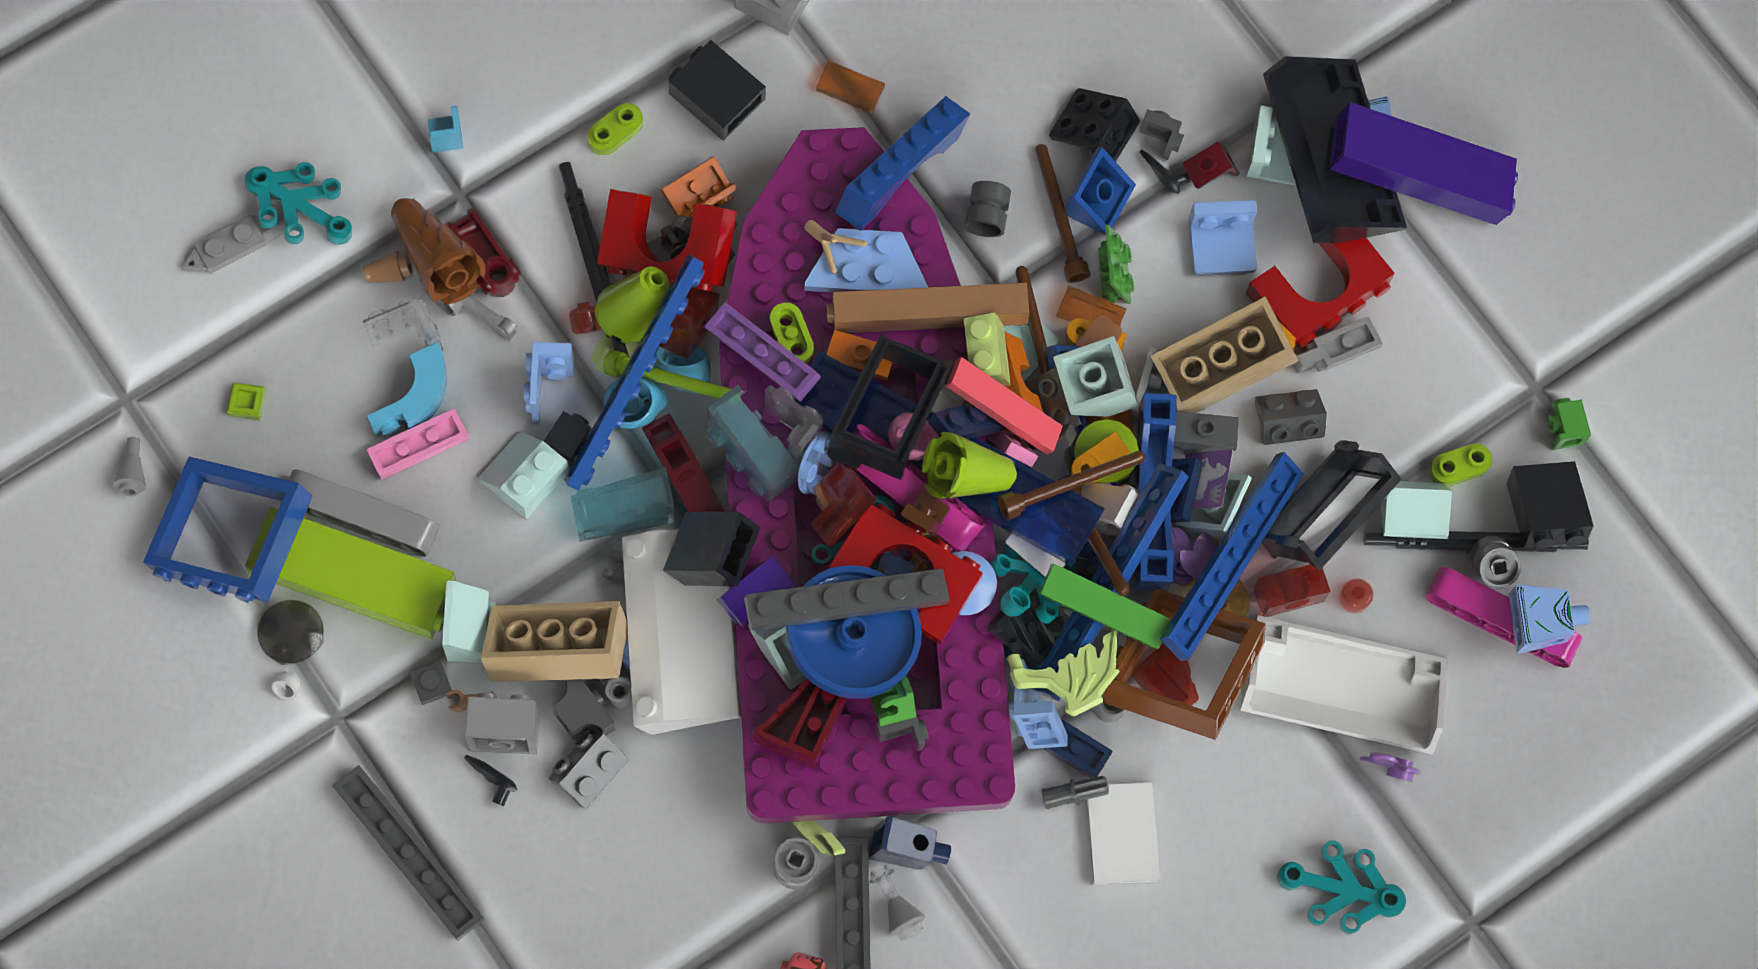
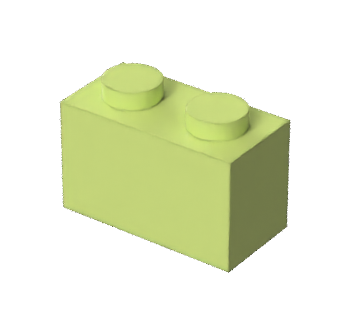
M994 312L963 318L968 362L1003 386L1011 385L1004 325Z

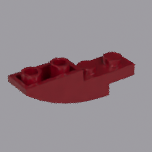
M668 413L642 427L647 440L688 512H725L671 414Z

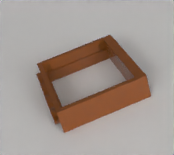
M1155 588L1149 601L1143 602L1142 605L1172 620L1185 597ZM1222 609L1219 610L1206 633L1240 644L1207 710L1126 684L1146 645L1128 636L1125 645H1120L1117 649L1115 669H1118L1119 673L1104 691V702L1216 740L1265 645L1266 623Z

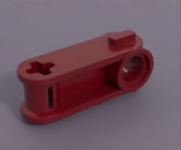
M470 208L463 217L452 223L449 221L444 223L461 240H465L483 259L486 268L485 276L482 279L479 275L476 282L485 295L489 294L491 297L509 295L513 291L515 283L520 281L519 275H521V272L511 258L508 260L475 210ZM497 273H503L506 275L501 280L491 279V277Z

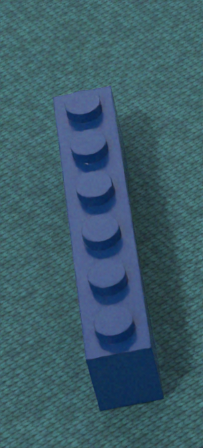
M945 96L846 187L835 213L861 231L879 214L897 189L921 164L935 154H943L959 139L971 113Z
M1144 393L1139 403L1138 450L1145 454V461L1137 465V490L1140 492V495L1159 463L1172 467L1177 395ZM1171 509L1135 569V590L1154 591L1157 588L1167 592L1173 583L1174 549L1171 532Z

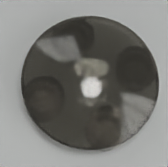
M285 600L274 604L263 614L258 624L257 637L260 647L268 657L281 665L299 663L308 659L322 646L324 640V627L320 615L312 606L299 600Z

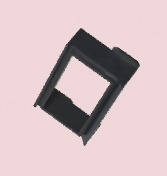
M881 333L831 433L827 456L854 469L859 468L863 464L902 480L907 461L944 384H947L955 360L943 361L887 338L885 333ZM883 358L930 379L895 451L847 431Z
M1347 440L1337 442L1334 445L1333 452L1286 502L1263 539L1262 544L1274 559L1278 556L1309 563L1320 571L1402 480L1382 453L1358 450L1359 444L1357 442ZM1355 476L1379 479L1314 553L1304 540H1300L1305 531Z

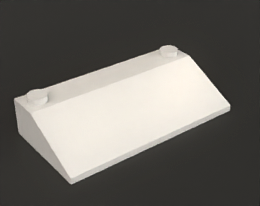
M679 529L648 531L622 537L634 727L650 735L741 717L734 621L716 601L732 586H685L663 571Z
M1257 615V621L1266 623L1265 645L1243 686L1240 711L1433 755L1444 727L1448 658Z

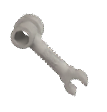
M471 295L462 301L445 305L442 300L437 299V305L451 316H455L462 307H466L489 323L500 336L508 341L517 333L515 330L517 325L512 320L496 314Z
M623 677L597 679L605 688L607 699L617 709L629 707L632 701L631 684L627 679ZM619 694H625L621 698L616 697Z

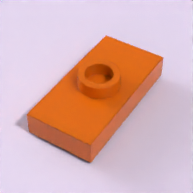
M834 330L825 363L862 373L877 342ZM883 358L874 377L887 381L893 362Z

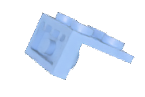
M1256 200L1193 203L1189 215V227L1195 275L1256 272L1257 261L1252 225L1257 214Z
M533 342L532 353H526L528 383L524 384V403H526V413H531L533 423H539L542 376H547L552 380H564L567 377H574L575 364L572 343Z
M1021 659L1023 667L1028 669L1024 659ZM1011 679L1014 700L1009 701V715L1011 720L1016 721L1018 736L1024 738L1028 749L1067 746L1068 735L1053 701L1038 700V693L1032 688L1017 689Z

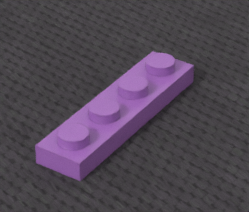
M726 302L705 325V328L799 402L803 400L821 378L815 370Z

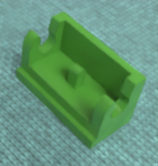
M907 676L890 690L880 695L869 697L880 726L916 717L913 691Z

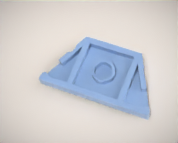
M838 228L834 235L867 241V246L862 247L839 242L830 243L829 246L837 272L835 274L830 272L825 253L823 252L805 281L804 291L833 293L928 288L902 232L860 231L858 229Z

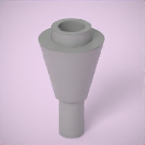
M137 437L127 438L126 456L122 460L113 483L114 489L119 491L121 495L129 497L136 496L146 489L139 457L140 439Z

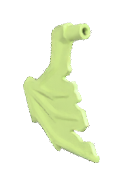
M1112 629L1110 633L1103 636L1102 644L1104 648L1099 658H1097L1096 647L1089 643L1079 648L1076 658L1070 653L1064 659H1060L1057 663L1058 673L1050 667L1041 670L1025 669L1019 654L1010 655L1007 660L1011 669L1010 677L1014 686L1021 690L1047 688L1065 702V713L1073 717L1103 702L1101 697L1103 692L1119 673V670L1115 669L1117 631Z

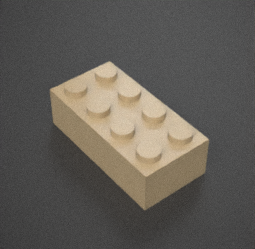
M1266 297L1151 355L1169 393L1177 395V410L1198 413L1299 361Z
M620 601L492 606L481 660L491 682L619 678L628 631L627 620Z

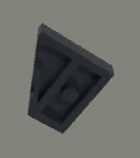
M1032 605L1020 616L1010 617L1001 610L987 626L988 630L1012 652L1019 654L1020 658L1024 659L1029 667L1040 665L1053 647Z

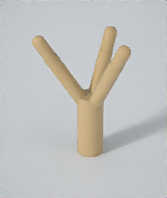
M809 220L804 227L809 234L821 242L832 274H835L837 269L830 250V243L839 242L862 247L867 246V241L830 234L814 220Z

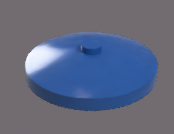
M839 566L817 574L803 587L887 575L863 566ZM917 609L786 626L788 648L791 657L802 674L820 689L844 698L873 697L895 687L914 665L921 646L922 630Z

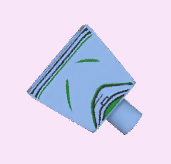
M1516 585L1508 594L1517 654L1568 642L1574 635V625L1589 624L1590 613L1588 606H1571L1569 592L1566 589Z

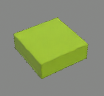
M233 382L227 408L228 416L260 420L266 393L265 387Z

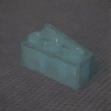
M737 385L707 407L708 431L706 434L715 447L719 448L722 446L729 454L727 460L737 472L742 470L750 479L747 482L752 491L758 497L763 495L770 502L798 480L799 466L777 436L774 435L772 437L761 424L760 420L763 417L757 410L752 413L741 400V395L744 392Z
M666 467L598 488L582 489L571 496L579 542L675 523L674 502Z

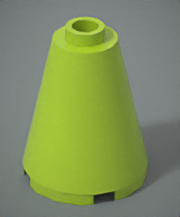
M647 267L603 289L598 296L594 310L597 322L602 330L610 337L614 335L622 339L620 342L626 344L641 341L668 292L669 279L667 275L659 268Z
M940 433L942 436L933 438L924 453L922 473H927L928 483H924L925 489L933 497L947 499L1006 491L1016 480L1017 472L1011 459L955 433Z

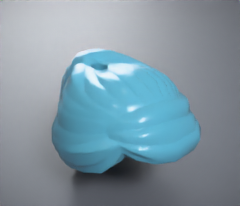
M673 339L665 344H661L657 348L655 355L658 357L654 364L655 368L710 382L711 368L709 355L703 349L687 341ZM674 387V388H676L677 390H680V391H684V392H688V391H689V390L681 389V388H678V387Z
M641 378L639 381L642 384L640 392L634 401L629 399L623 410L626 412V416L620 427L636 429L652 422L668 402L665 391L651 380ZM619 379L611 383L606 389L603 407ZM648 401L649 405H645L644 402Z

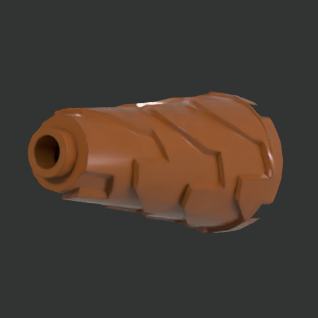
M401 198L397 200L391 210V217L399 231L398 236L408 250L410 258L421 277L420 282L430 298L438 303L437 299H440L445 305L462 301L470 296L479 287L476 283L478 276L480 275L482 279L485 276V263L480 255L465 240H461L447 225H443L430 210H426L414 198Z

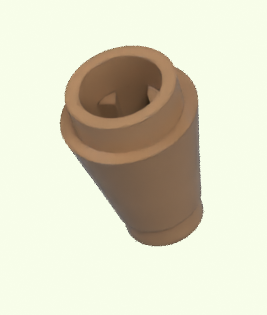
M398 250L363 265L367 283L404 282L406 278L413 276L408 253H400Z

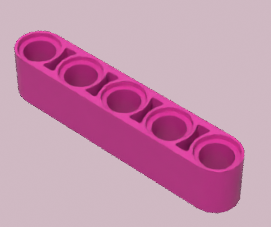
M858 424L852 431L855 435L893 450L890 444L864 425ZM910 460L907 461L902 480L863 464L856 469L904 508L907 503L913 506L922 491L929 494L924 483H928L927 474L922 473V470ZM956 497L947 499L937 498L950 507V511L936 534L954 548L965 551L984 527L985 523L975 512Z
M1439 567L1425 595L1426 599L1435 606L1516 646L1509 597L1448 567ZM1575 631L1568 642L1529 651V653L1555 666L1569 668L1583 637Z

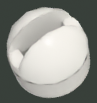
M284 671L276 677L272 684V690L278 697L284 700H293L300 691L301 679L295 672L291 674L289 671Z

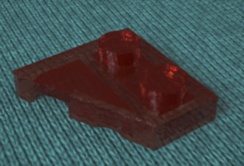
M1164 643L1159 649L1155 650L1138 664L1130 675L1143 690L1191 706L1195 705L1199 700L1196 686L1191 681V670L1188 660L1180 661Z

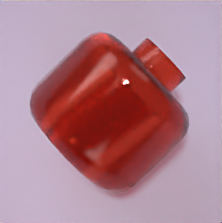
M589 302L578 303L577 308L570 311L569 318L573 334L594 333L602 329L595 316V306H590Z
M1351 579L1346 582L1340 591V604L1348 612L1362 613L1373 601V589L1363 579Z

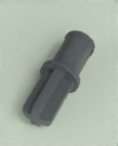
M1105 776L1078 782L1071 779L1070 783L1043 788L1042 798L1046 809L1071 803L1080 805L1082 800L1107 795L1109 793V786Z

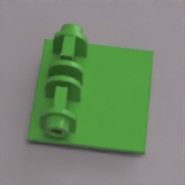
M1106 224V241H1102L1101 247L1098 248L1099 268L1101 272H1104L1100 275V279L1103 280L1101 281L1102 297L1109 304L1118 302L1119 297H1122L1128 304H1131L1130 293L1134 292L1133 277L1128 271V263L1132 262L1131 249L1128 244L1122 241L1120 234H1116Z

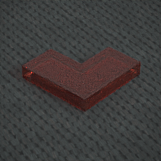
M839 462L820 481L833 501L811 523L822 540L831 547L877 500L853 468Z

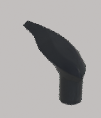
M1142 149L1139 151L1151 166L1160 182L1170 191L1179 194L1180 186L1191 182L1186 171L1174 175L1150 154Z
M466 755L464 759L475 770L481 773L488 782L498 786L492 802L505 806L510 791L515 792L518 790L515 783L486 762Z

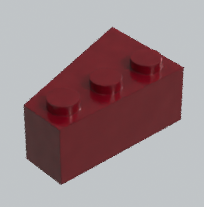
M806 678L798 686V689L753 732V742L814 770L848 698L828 693Z

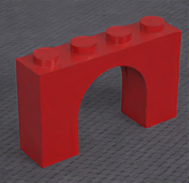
M610 189L597 264L609 266L608 273L625 276L627 275V270L638 272L647 267H656L667 275L669 284H672L687 255L690 254L704 263L701 269L705 270L698 286L692 288L711 291L712 285L724 287L737 211L695 203L690 236L684 250L677 257L662 262L653 255L646 238L652 196Z
M1367 238L1342 243H1319L1338 267L1344 279V292L1334 300L1314 302L1303 298L1292 288L1275 265L1252 280L1245 294L1252 303L1266 297L1277 319L1296 338L1294 349L1298 346L1305 348L1306 345L1312 343L1313 339L1317 338V333L1323 329L1327 332L1334 329L1341 323L1342 316L1348 312L1351 315L1356 314L1367 304L1365 301L1374 295L1376 298H1379L1391 288L1390 282L1395 273Z
M869 503L828 569L839 566L872 568L883 553L894 550L913 551L922 556L929 563L932 570L943 569L950 599L948 604L921 608L918 613L922 634L941 645L983 578V572L979 570L980 564L967 556H963L960 559L950 553L952 548L937 538L933 542L922 535L924 531L914 523L907 521L903 524L894 518L895 513L882 504H878L875 507Z

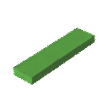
M1054 563L1050 565L1038 593L1053 602L1155 650L1159 649L1162 643L1160 638L1171 622L1170 618L1124 596H1120Z

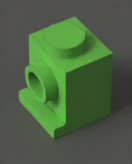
M1561 398L1551 403L1553 410L1548 416L1549 430L1556 436V439L1551 444L1552 449L1557 450L1584 445L1591 436L1582 399L1571 401L1570 398Z

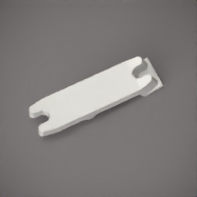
M1150 346L1136 394L1138 405L1144 393L1147 392L1148 387L1160 390L1162 385V377L1152 374L1154 361L1151 355L1157 353V347ZM1139 406L1130 410V413L1136 418L1139 415Z

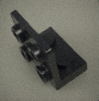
M1078 88L1049 136L1054 141L1090 149L1093 154L1097 147H1102L1116 162L1139 125L1140 119L1127 98Z

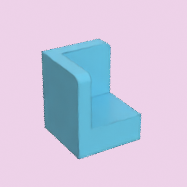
M451 106L452 116L428 119L432 153L464 149L457 106Z

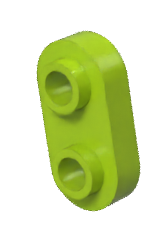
M631 103L620 104L596 122L588 131L590 149L599 155H609L639 133L643 126V114L639 107ZM629 114L633 118L626 121L622 119V116ZM600 133H607L609 135L606 139L598 137Z
M778 304L772 309L770 314V327L775 340L790 352L795 347L801 348L803 353L795 356L807 364L813 356L814 344L802 313L794 304ZM782 319H789L792 323L789 326H783L780 321Z
M1470 444L1438 455L1430 465L1429 475L1434 483H1442L1447 487H1451L1486 474L1492 465V454L1484 445ZM1472 455L1480 456L1482 462H1475L1472 459ZM1443 465H1450L1452 472H1446L1443 469Z

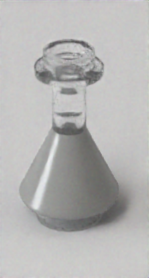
M883 865L870 873L872 879L869 882L870 884L878 883L888 901L889 934L892 936L898 935L900 941H904L924 930L921 922L925 919V914L898 894L889 877L894 873V870L889 869L887 865Z

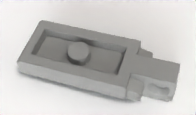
M1366 317L1313 339L1312 343L1305 347L1307 352L1297 356L1299 361L1295 362L1294 365L1299 373L1313 367L1318 372L1324 369L1326 371L1379 349L1383 343L1370 318Z

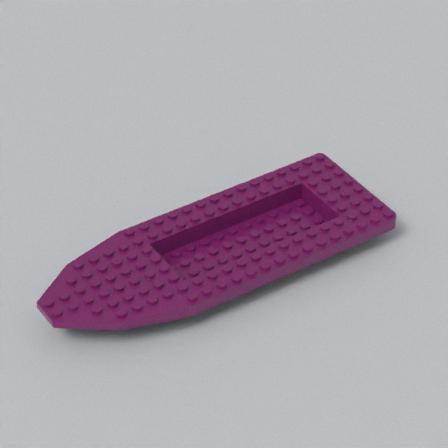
M865 127L801 130L743 223L727 304L774 340L775 337L770 327L772 309L781 303H791L797 306L802 313L814 344L813 356L807 365L815 370L821 378L803 400L799 402L719 340L721 386L734 389L737 392V399L735 401L722 400L729 511H739L761 527L740 580L773 556L795 584L792 588L803 587L811 578L827 570L833 561L831 560L828 565L822 567L815 565L811 558L814 547L819 544L831 546L847 539L853 528L846 529L841 536L835 538L827 535L825 532V522L830 516L823 513L818 507L815 500L816 495L811 493L804 494L798 487L799 467L805 450L819 433L824 431L832 433L861 373L825 363L826 354L834 333L833 323H827L826 304L832 303L833 293L804 291L806 279L824 252L821 242L809 234L804 227L809 220H814L830 234H835L838 228L857 229L835 213L846 187L885 152ZM906 179L879 214L862 230L902 232L928 287L961 286L934 210L910 181ZM782 319L780 321L783 326H789L792 323L789 319ZM965 328L847 333L875 342L878 341L881 333H885L887 338L943 361L957 360L960 357L968 361ZM795 347L791 352L795 355H800L803 353V350ZM893 363L887 381L873 377L847 431L852 433L855 427L861 424L871 429L890 444L888 431L891 422L902 413H914L930 379L918 375L913 370ZM986 436L970 439V441L987 448ZM923 459L919 461L910 460L922 470ZM839 462L834 468L830 467L825 478L826 484L851 467ZM861 474L872 496L882 495L887 497L894 505V518L905 524L908 520L900 515L904 507ZM985 493L956 497L975 512L985 523L984 527L965 551L980 555L990 564L991 560L996 557L991 494ZM861 503L860 505H858L857 507H855L854 509L847 512L841 517L862 510L863 503ZM831 522L829 528L833 531H838L841 525L838 522ZM943 539V541L952 548L950 553L961 551L954 548L952 545H950ZM900 550L890 551L892 556L899 557L902 555ZM906 550L903 560L909 561L911 559V551ZM818 551L815 554L819 560H825L828 557L825 551ZM996 575L997 589L992 603L976 614L959 615L941 645L922 634L917 659L906 676L913 691L918 720H924L929 738L925 739L924 749L916 751L911 733L879 743L875 733V726L879 721L870 698H848L814 770L753 742V732L798 689V686L792 690L787 687L760 650L748 627L749 622L743 627L735 623L746 809L750 818L757 823L766 824L997 810L1009 805L1015 793V776L1003 643L987 628L988 624L1000 612L998 576Z

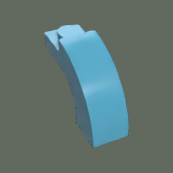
M439 342L409 355L412 368L415 371V378L410 391L399 401L367 415L375 437L381 434L390 435L396 432L400 425L404 423L408 429L430 420L435 415L444 399L447 386L446 365Z

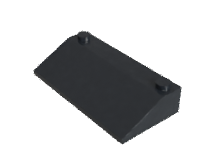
M1285 56L1265 71L1263 76L1313 243H1342L1405 230L1407 225L1397 192L1329 170L1336 115L1350 102L1371 109L1356 59Z

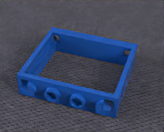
M189 456L143 563L153 570V576L160 577L166 582H171L173 578L180 580L181 584L189 588L198 589L199 585L207 587V590L219 596H226L227 593L235 594L237 599L246 603L253 601V599L268 603L310 504L312 495L297 482ZM204 482L282 501L249 580L170 560Z

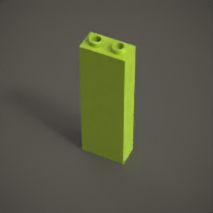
M270 506L246 561L245 567L249 575L253 571L278 512L277 508ZM303 518L276 584L433 639L435 632H441L444 625L446 581L457 580L454 571Z

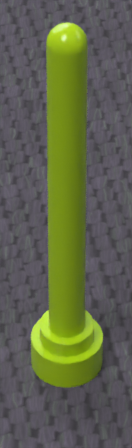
M610 350L603 361L604 373L620 378L630 358L626 353ZM654 367L649 373L645 371L642 375V378L721 400L733 402L737 399V392L734 389Z

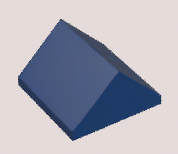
M1097 147L1070 195L1066 213L1068 217L1106 235L1105 225L1108 224L1111 228L1114 226L1136 184L1102 147Z

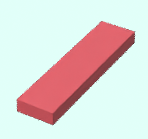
M960 357L955 360L945 387L1044 454L1049 455L1054 452L1063 427L1061 424L964 358Z

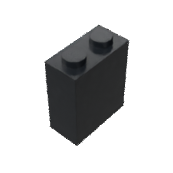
M712 40L704 47H697L691 54L690 61L683 68L681 66L677 67L668 79L669 95L723 141L766 100V86Z
M1575 461L1513 466L1506 484L1524 548L1536 547L1538 549H1546L1556 545L1578 546L1582 543H1587L1594 525Z
M739 511L686 512L663 571L685 586L738 587L761 527Z

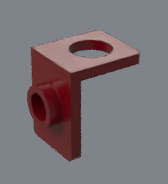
M1219 142L1214 143L1183 162L1186 172L1197 189L1202 188L1228 171L1235 176L1240 174L1228 150Z

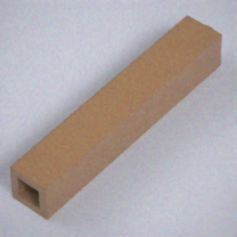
M1027 283L833 292L832 303L826 304L827 323H833L834 330L844 333L964 328L963 318L994 312L1004 326L1027 325L1030 314Z

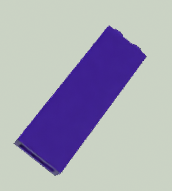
M1352 102L1336 115L1329 170L1494 225L1499 224L1507 216H1510L1516 205V200L1513 196L1514 186L1518 180V172H1516L1517 158Z

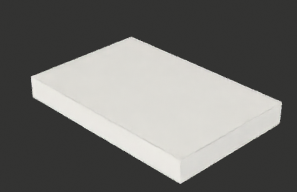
M1152 782L1108 784L1109 793L1107 795L1086 799L1093 885L1160 882Z

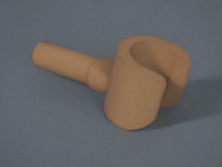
M451 690L446 696L448 698L460 697V702L458 705L448 706V708L460 713L467 708L469 697H477V694L464 695L458 690Z

